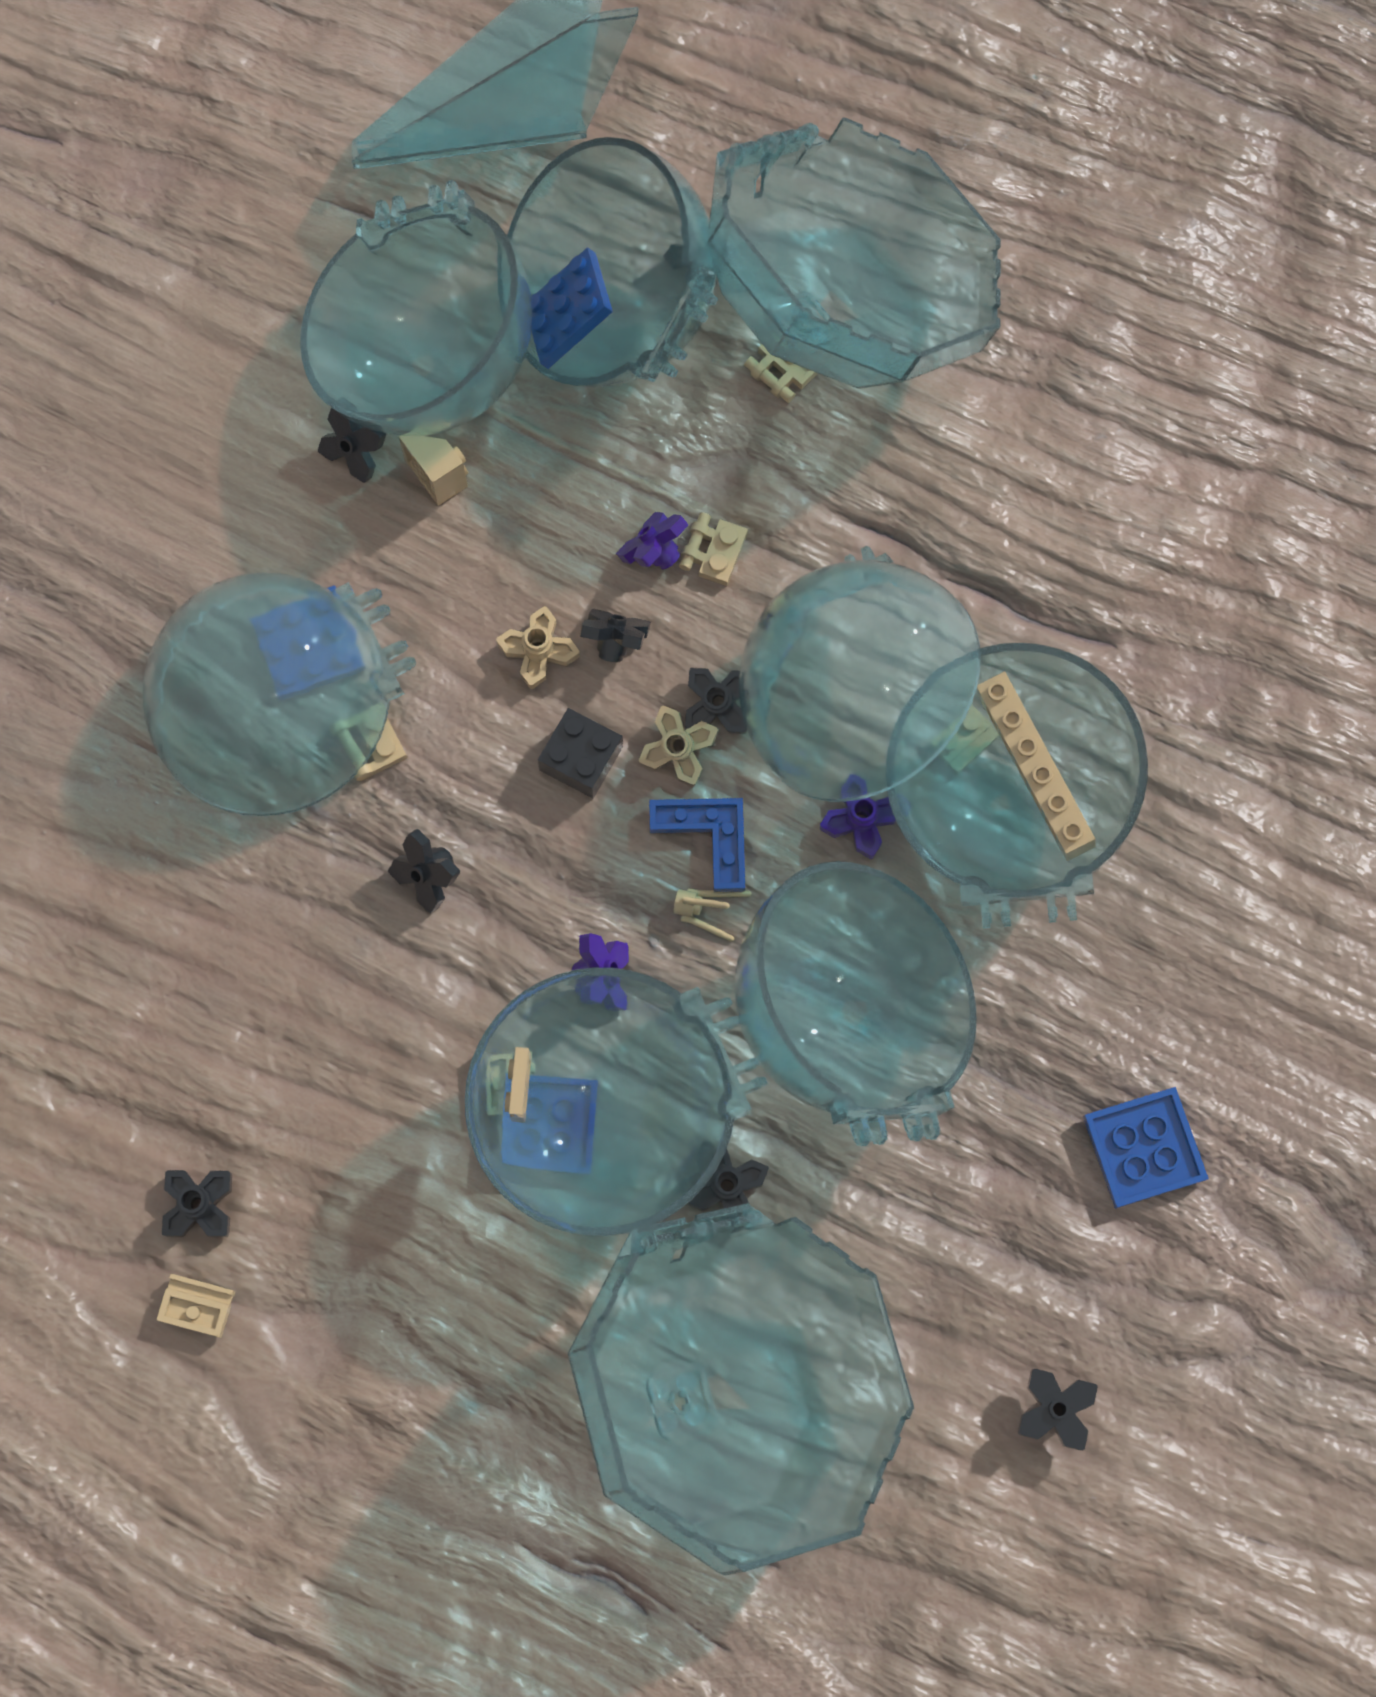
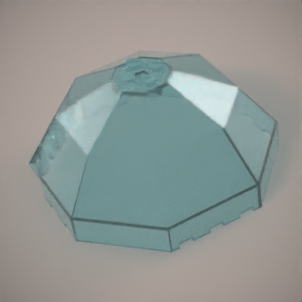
M845 117L841 119L829 140L818 136L819 129L816 125L805 123L796 130L777 131L773 135H764L757 142L735 143L731 145L730 149L719 151L716 155L708 233L709 249L721 294L772 356L861 389L902 383L982 352L999 330L1000 318L997 317V309L1001 305V289L997 288V280L1001 276V260L998 259L1001 239L928 152L919 148L915 152L899 146L900 140L881 132L878 136L862 130V124ZM761 174L760 192L756 193V181Z
M748 1203L697 1214L694 1220L688 1223L684 1217L631 1229L567 1353L603 1495L722 1576L746 1572L860 1536L866 1524L863 1520L870 1504H874L884 1481L882 1475L887 1463L892 1461L900 1443L901 1437L899 1435L907 1419H910L914 1409L877 1275L868 1268L862 1269L849 1259L850 1255L830 1241L825 1242L812 1233L813 1229L797 1217H792L776 1224ZM683 1248L680 1258L673 1259L675 1251ZM676 1394H678L679 1398L684 1397L686 1404L682 1405V1411L675 1405L674 1399Z

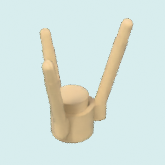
M688 888L686 891L679 889L675 899L674 914L682 915L681 922L693 924L732 942L734 941L732 935L693 916L700 915L702 906L724 909L730 907L727 902L703 899V897H750L752 893L751 891L714 892V890Z

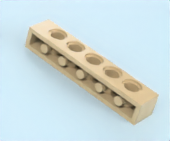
M1004 671L977 685V693L981 703L1065 860L1069 861L1095 848L1096 839L1006 672Z

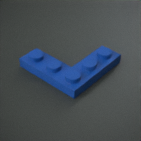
M743 798L649 800L650 833L712 832L714 892H745Z

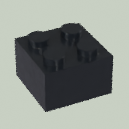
M567 708L538 758L539 771L594 799L623 748V736Z

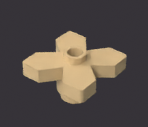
M546 606L530 615V627L525 632L509 629L496 639L498 647L506 657L524 658L520 676L530 689H534L546 680L547 661L567 666L580 657L579 649L570 638L552 637L556 627V619Z
M661 706L655 719V724L662 735V740L646 744L639 762L658 769L673 760L677 778L696 785L703 768L694 751L713 746L719 729L701 721L685 730L680 712L666 706ZM677 740H683L685 743L684 749L679 752L676 751L674 743Z

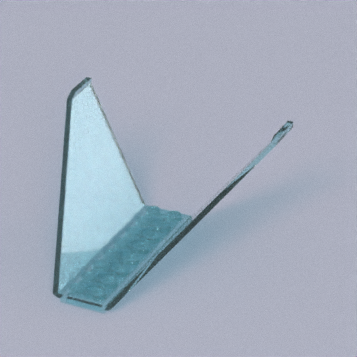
M515 0L352 141L353 168H369L587 138V128L638 18L639 8L632 7L600 12L602 0Z

